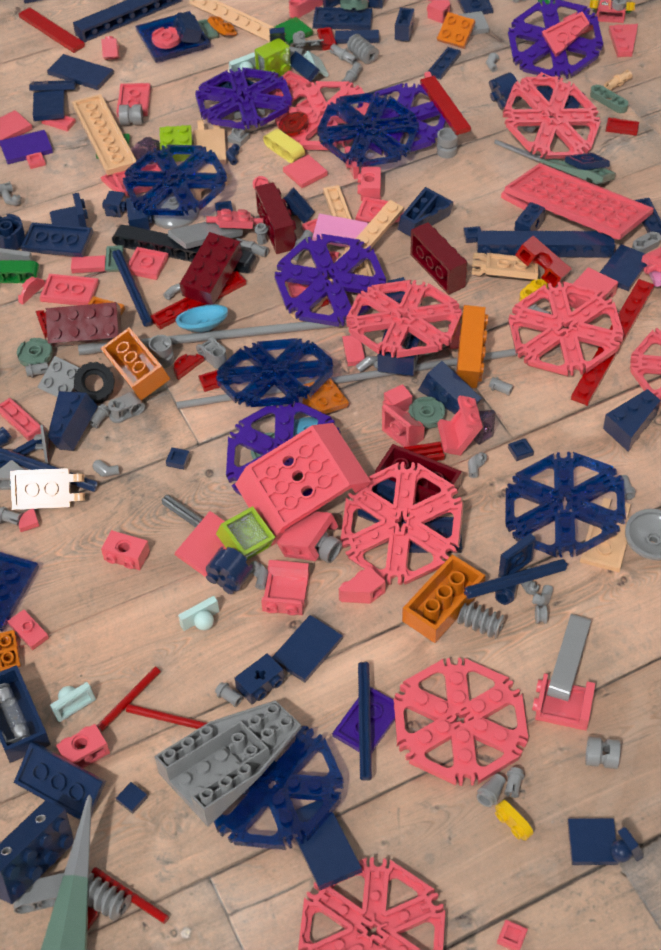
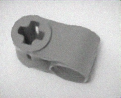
M209 337L208 341L196 346L198 354L204 356V359L214 368L222 369L227 366L226 348L218 343L215 338Z
M128 392L121 397L112 399L108 403V408L111 411L109 418L114 423H121L124 420L141 414L145 409V405L134 392Z

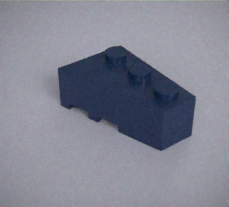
M424 187L401 215L398 230L411 237L412 229L427 222L432 226L450 216L454 202Z
M443 361L427 373L418 389L419 392L427 397L436 398L435 400L438 402L441 401L444 407L454 414L460 409L457 399L460 395L475 398L477 405L482 399Z
M646 389L605 415L603 429L629 452L634 442L640 438L644 429L656 417L661 400L649 389Z
M59 391L47 437L59 450L73 451L98 406L87 393Z

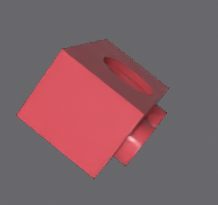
M361 167V173H358V183H361L358 184V194H361V201H363L364 197L380 199L381 167Z
M112 530L101 548L103 558L107 562L141 570L150 553L147 540Z
M96 724L84 727L79 733L64 738L56 745L61 757L82 768L110 754L107 742ZM81 746H86L84 749H78Z

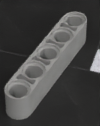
M574 614L570 615L547 696L569 701L591 619Z

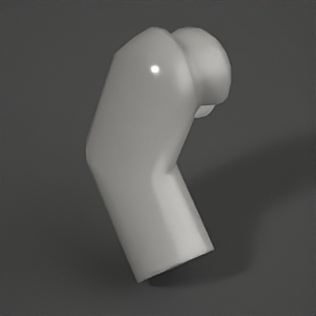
M496 53L489 54L486 65L491 72H495L498 69L494 63L497 62L496 59H499V55Z
M8 190L2 191L1 195L6 204L18 206L21 203L20 195L16 196L14 194L11 197Z
M179 283L172 285L163 293L165 299L170 300L179 290L181 291Z
M95 460L92 467L94 471L102 477L120 474L118 465L107 466L102 460Z
M258 561L251 562L253 567L252 573L257 578L255 587L263 590L266 587L268 570Z
M532 580L521 583L525 592L529 595H534L539 590V585H535L536 582Z
M544 585L541 595L538 593L534 594L532 603L537 604L539 607L548 605L553 587Z

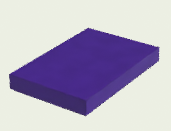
M45 130L0 140V147L7 165L27 160V155L41 152L43 156L53 153Z
M370 687L372 754L394 723L395 712L394 700ZM357 698L332 733V737L358 752L359 698Z

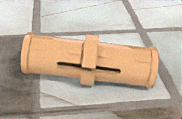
M626 70L622 74L615 75L611 80L604 83V87L611 91L618 86H622L624 82L632 79V72Z

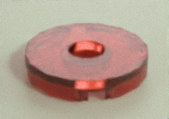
M293 112L287 114L279 121L278 128L288 136H296L301 134L304 128L305 130L308 128L309 119L303 112Z

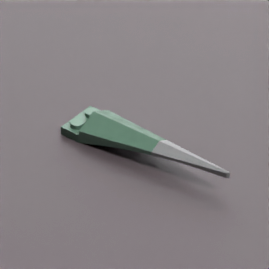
M495 139L494 142L496 145L537 163L552 167L589 183L601 184L614 179L616 172L606 168L582 170L562 160L545 159L546 156L540 158L539 154L533 155L532 152Z
M90 795L85 803L41 950H87L89 851L92 798Z

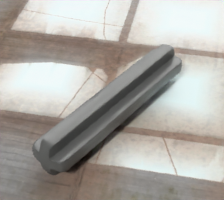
M165 495L161 501L164 506L194 527H197L203 520L202 517L170 495Z

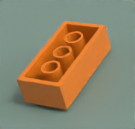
M464 305L456 374L471 388H477L478 382H482V374L484 372L483 361L486 350L488 314H485L486 307Z
M130 327L100 348L140 400H143L170 380L162 365Z
M452 554L402 608V622L436 643L457 620L462 606L465 603L468 606L476 598L468 599L464 595L465 587L484 582L485 575Z

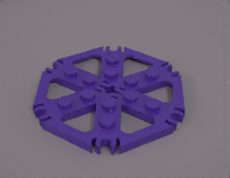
M543 0L541 6L539 1L516 17L511 23L513 28L508 29L513 62L515 61V65L522 63L519 65L520 70L526 73L538 75L542 72L551 77H556L555 75L559 77L558 80H560V75H565L566 79H568L569 73L571 77L598 59L600 55L598 50H602L603 40L597 16L595 17V13L589 15L590 8H587V6L563 0H554L555 3H553V0H550V4H546ZM559 7L576 10L577 14L583 11L590 25L593 26L595 37L593 39L577 37L555 57L542 36V31L560 23L557 12ZM540 11L545 28L525 23L524 20L534 12ZM516 38L536 43L521 52L517 49ZM566 50L586 55V57L575 65H570ZM550 53L553 66L551 69L533 65Z
M243 67L242 71L240 68L236 72L230 69V73L226 70L201 83L198 86L199 90H196L195 93L199 112L203 120L207 119L208 123L212 125L244 130L245 126L247 129H250V125H255L258 128V123L262 127L288 112L289 106H292V96L283 76L279 78L278 73ZM251 77L261 80L248 87L246 78ZM228 81L232 89L216 87V85ZM274 89H281L283 96L270 95L267 93L273 91ZM206 100L219 101V103L205 109L204 101ZM256 108L275 111L267 117L261 118L258 116ZM239 109L242 118L241 122L222 120L225 116Z
M401 83L366 95L373 108V114L379 118L373 119L371 124L355 138V141L380 155L384 151V156L388 152H392V156L396 154L400 156L435 144L438 131L445 128L447 122L432 101L413 107L416 95L423 93L428 96L421 85L418 84L416 88L415 83H413L412 87H408V83L404 85ZM393 92L400 93L395 107L379 99L381 96H386ZM359 102L357 108L362 107L363 103ZM440 115L436 126H430L421 121ZM351 123V129L358 123ZM387 131L385 140L382 143H377L368 138ZM405 131L420 139L408 144H401Z
M317 234V240L313 241L309 236L308 243L306 239H303L277 264V270L281 272H275L274 278L284 306L289 314L297 311L295 318H299L300 321L339 327L338 321H340V324L344 326V320L352 307L345 291L360 294L361 291L367 293V287L386 283L385 275L374 250H371V246L363 248L364 241L360 242V239L321 234V237ZM333 242L349 245L350 249L333 263L327 244ZM302 250H308L315 268L294 265L291 263V260ZM367 259L371 261L375 271L374 276L351 274ZM328 275L331 279H333V285L331 281L328 280ZM285 282L310 286L299 296L293 298L289 296ZM327 296L333 314L325 315L310 311ZM368 305L363 306L358 316L364 315L372 307Z
M279 400L278 404L275 401L238 421L239 424H236L235 427L239 432H230L232 438L228 436L226 477L229 483L237 481L246 466L295 436V415L302 412L317 419L318 424L334 423L335 425V421L332 420V417L294 400V407L292 400H289V405L286 407L283 406L282 400ZM268 414H274L275 438H271L253 429L252 423ZM238 445L261 455L241 467L235 465V449ZM287 459L285 461V466L292 465L294 459ZM231 485L233 490L241 495L236 485ZM310 488L303 492V496L311 495L313 489Z

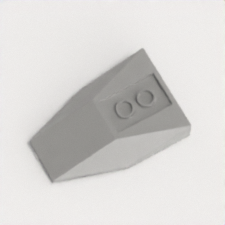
M272 701L210 721L154 757L160 776L204 824L209 827L265 772L302 726L277 701Z

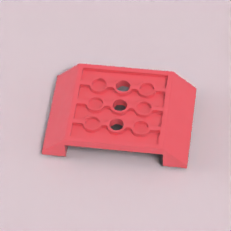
M334 423L310 426L246 466L235 485L248 507L253 506L276 537L271 544L272 546L278 542L285 529L352 488L357 493L372 482ZM287 459H294L292 465L285 466V461ZM296 474H303V478L301 480L294 481V476ZM305 489H313L311 495L303 496Z

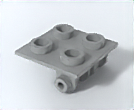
M298 31L293 34V43L290 45H294L297 48L303 47L305 44L317 46L320 45L323 39L305 41L304 32Z
M54 356L38 388L58 397L59 391L72 392L74 389V376L79 367Z

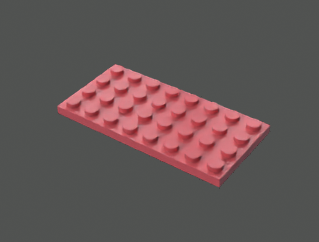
M541 163L505 186V193L510 194L512 197L522 199L526 203L533 202L555 215H561L570 221L578 222L582 226L590 227L599 233L607 234L619 240L652 215L654 209Z

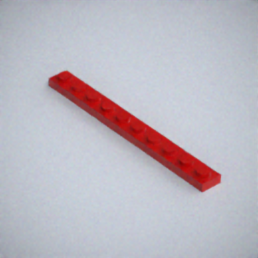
M638 279L618 313L624 333L622 342L616 341L620 343V348L654 290L655 285L650 282ZM599 346L592 359L601 354L604 349ZM620 348L587 373L586 371L584 372L571 395V400L586 406L589 405Z

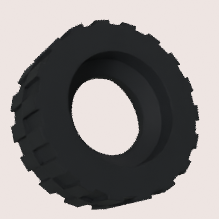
M88 362V364H83L81 368H78L77 373H75L74 390L87 393L95 404L102 403L113 393L114 375L105 364ZM93 374L100 376L103 380V387L98 391L87 389L85 380L88 376Z

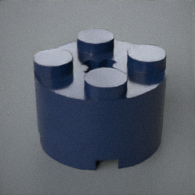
M511 72L488 82L492 92L490 93V98L493 102H497L501 110L505 108L512 87L517 82L516 77ZM515 97L513 104L520 101L522 97Z
M7 214L6 217H1L0 215V248L19 249L26 236L21 219L14 214Z
M220 547L206 566V579L212 584L219 585L226 593L232 595L234 592L239 591L252 573L253 567L251 564L248 566L246 563L247 558L239 551L230 547L226 550Z

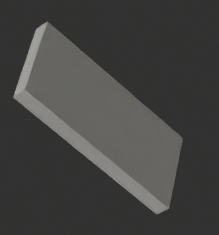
M202 222L168 230V236L185 249L201 246L209 232L228 238L242 236L243 230L240 228H219V225L216 223Z

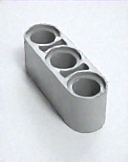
M64 873L39 878L13 903L14 912L23 914L54 907Z

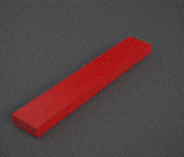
M29 7L18 13L19 18L71 52L75 53L85 47L83 41Z
M431 76L420 79L421 86L455 135L470 132L471 126L436 77Z
M237 271L233 272L218 299L247 285L246 280ZM185 297L150 315L152 322L161 330L176 322V317L182 312L208 304Z

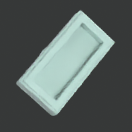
M255 52L229 61V70L232 69V71L236 72L240 68L242 71V67L254 69L256 67Z
M215 596L178 615L183 631L194 625L203 631L213 626V615L219 612L218 601Z
M86 682L78 688L73 686L63 687L58 693V700L50 704L55 718L58 722H61L95 701L96 698L91 686Z

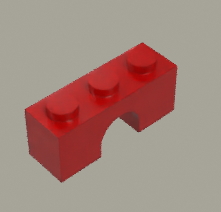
M534 236L523 243L515 255L527 266L532 263L541 265L545 270L541 278L547 284L551 283L553 288L557 287L558 282H562L572 270Z

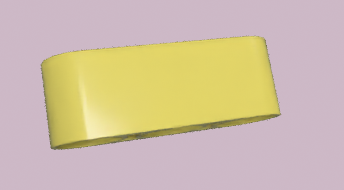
M275 129L263 137L265 145L289 163H293L305 155L303 146L279 129Z

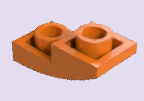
M210 16L208 18V23L219 33L231 36L237 35L234 26L231 23H224L221 17Z
M14 630L0 633V672L15 665L18 668L21 667Z

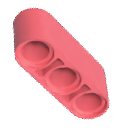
M289 0V15L291 18H300L314 10L315 7L323 5V0Z

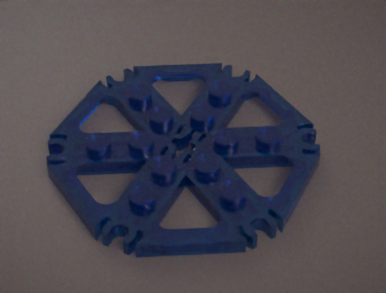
M375 92L336 98V104L330 102L318 125L317 135L321 144L344 163L349 159V165L356 161L357 167L360 164L361 167L395 163L398 160L401 161L402 155L407 157V153H410L418 133L419 122H416L417 117L412 111L392 96L387 99V94L384 97H379V92L376 93V96ZM369 103L365 116L351 106V104ZM387 108H392L402 115L382 119ZM332 116H338L347 123L327 126ZM407 132L409 137L406 144H401L389 134ZM354 139L350 151L346 154L333 145L337 141ZM371 143L388 155L387 157L375 159L366 158Z
M166 144V148L162 145V150L160 151L156 150V148L153 149L154 153L149 150L131 165L125 172L126 178H123L122 181L137 211L142 208L143 214L146 213L147 215L184 216L183 212H185V215H189V210H194L196 213L197 207L199 211L202 210L226 187L227 173L215 152H212V150L207 152L205 146ZM175 154H190L179 166H177L172 157ZM150 162H156L160 171L140 170ZM206 164H212L217 173H200L197 171ZM138 186L153 187L140 198H137L133 191ZM189 188L211 189L212 192L203 200L198 201L194 198ZM171 194H173L179 206L177 209L156 208Z
M301 338L258 341L257 344L252 343L251 348L244 346V350L240 348L217 370L218 376H216L217 385L235 403L238 402V405H241L243 402L246 403V407L294 404V401L296 403L299 402V397L308 399L307 394L311 397L333 375V360L314 342L310 343V340H307L305 343L302 342ZM285 349L276 359L267 352L269 350ZM311 354L318 359L312 361L299 362L305 355ZM243 360H249L254 365L235 367ZM319 377L310 387L304 386L297 380V378ZM250 382L242 391L237 393L230 387L234 383ZM274 385L285 395L282 398L270 397L261 399Z
M570 451L567 452V457L561 458L560 452H557V459H555L553 453L515 473L516 476L512 477L513 482L516 484H507L505 524L508 532L516 530L512 532V536L519 542L530 533L555 521V543L546 545L535 540L534 549L556 557V551L558 550L560 558L563 557L562 553L564 551H569L570 557H573L575 549L576 556L617 535L620 527L616 523L624 525V519L626 520L624 478L622 479V475L613 477L617 475V470L609 464L573 452V458H571ZM583 466L599 473L575 486L574 470L576 467ZM546 469L554 470V488L530 479ZM610 491L615 492L617 495V509L614 511L590 502ZM564 497H566L567 501L566 510H564L563 506ZM518 498L539 504V506L518 517L514 516V502ZM576 519L600 528L602 530L601 534L584 543L577 542Z
M302 726L295 735V742L277 762L274 760L265 772L243 793L246 796L228 815L221 814L214 821L220 836L223 837L226 833L231 832L228 840L230 843H234V845L286 850L284 841H286L290 849L293 848L291 841L294 838L299 839L300 843L303 844L302 834L306 836L308 841L341 803L342 794L335 790L338 788L344 789L343 777L326 739H323L321 734L317 738H312L314 730L312 728L309 729L307 726ZM317 752L323 755L329 768V773L326 776L298 774ZM275 781L276 785H273V788H269L268 784ZM290 798L323 801V805L309 821L302 822L299 820ZM269 807L278 829L277 833L272 836L249 834L247 832L249 828Z

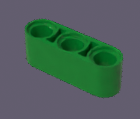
M0 260V283H24L31 277L36 278L39 274L40 265L32 260Z

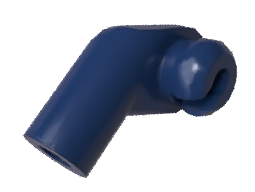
M232 144V147L226 152V157L231 165L238 163L236 158L240 150L238 144Z

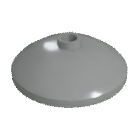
M181 193L164 195L158 198L150 208L152 221L157 226L165 229L188 226L199 215L197 202L192 197Z
M644 509L636 512L629 518L625 527V538L631 549L640 556L650 560H661V510Z

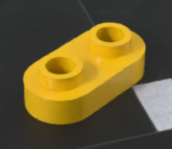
M542 279L532 280L520 291L519 301L545 284L547 288V283Z
M502 800L495 806L496 817L500 822L506 823L511 828L512 834L517 839L526 841L533 835V830L529 823L507 801Z

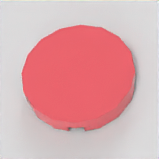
M161 27L152 33L153 44L161 49L173 48L181 42L176 28L168 27V29Z

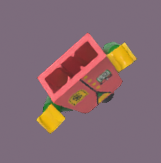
M590 0L589 4L592 12H597L599 22L624 23L625 15L635 11V2H626L625 9L621 11L612 8L613 0Z

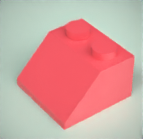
M387 404L382 406V431L402 447L417 445L424 439L425 427L421 422L416 421L407 411H403L398 406Z

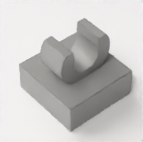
M232 128V133L228 136V142L238 144L240 147L250 139L249 133L245 132L244 129L240 130L237 128Z

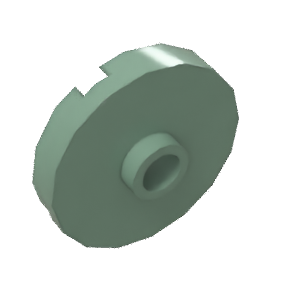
M340 0V7L346 10H352V8L364 10L369 5L368 0Z
M31 338L26 343L24 341L17 349L18 360L23 366L48 363L53 356L52 346L48 344L47 340L42 338Z
M424 396L415 399L410 404L408 413L416 421L421 422L426 429L437 427L439 420H444L445 407L441 401H436V398Z

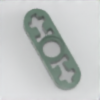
M593 85L591 87V98L617 113L627 112L629 102L602 85Z

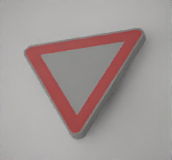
M40 425L41 434L35 435L34 440L42 439V444H36L35 449L44 450L45 463L49 464L50 439L47 437L49 430L44 425Z

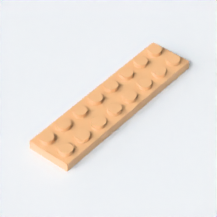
M98 94L72 101V106L107 176L138 167L137 161L102 95Z

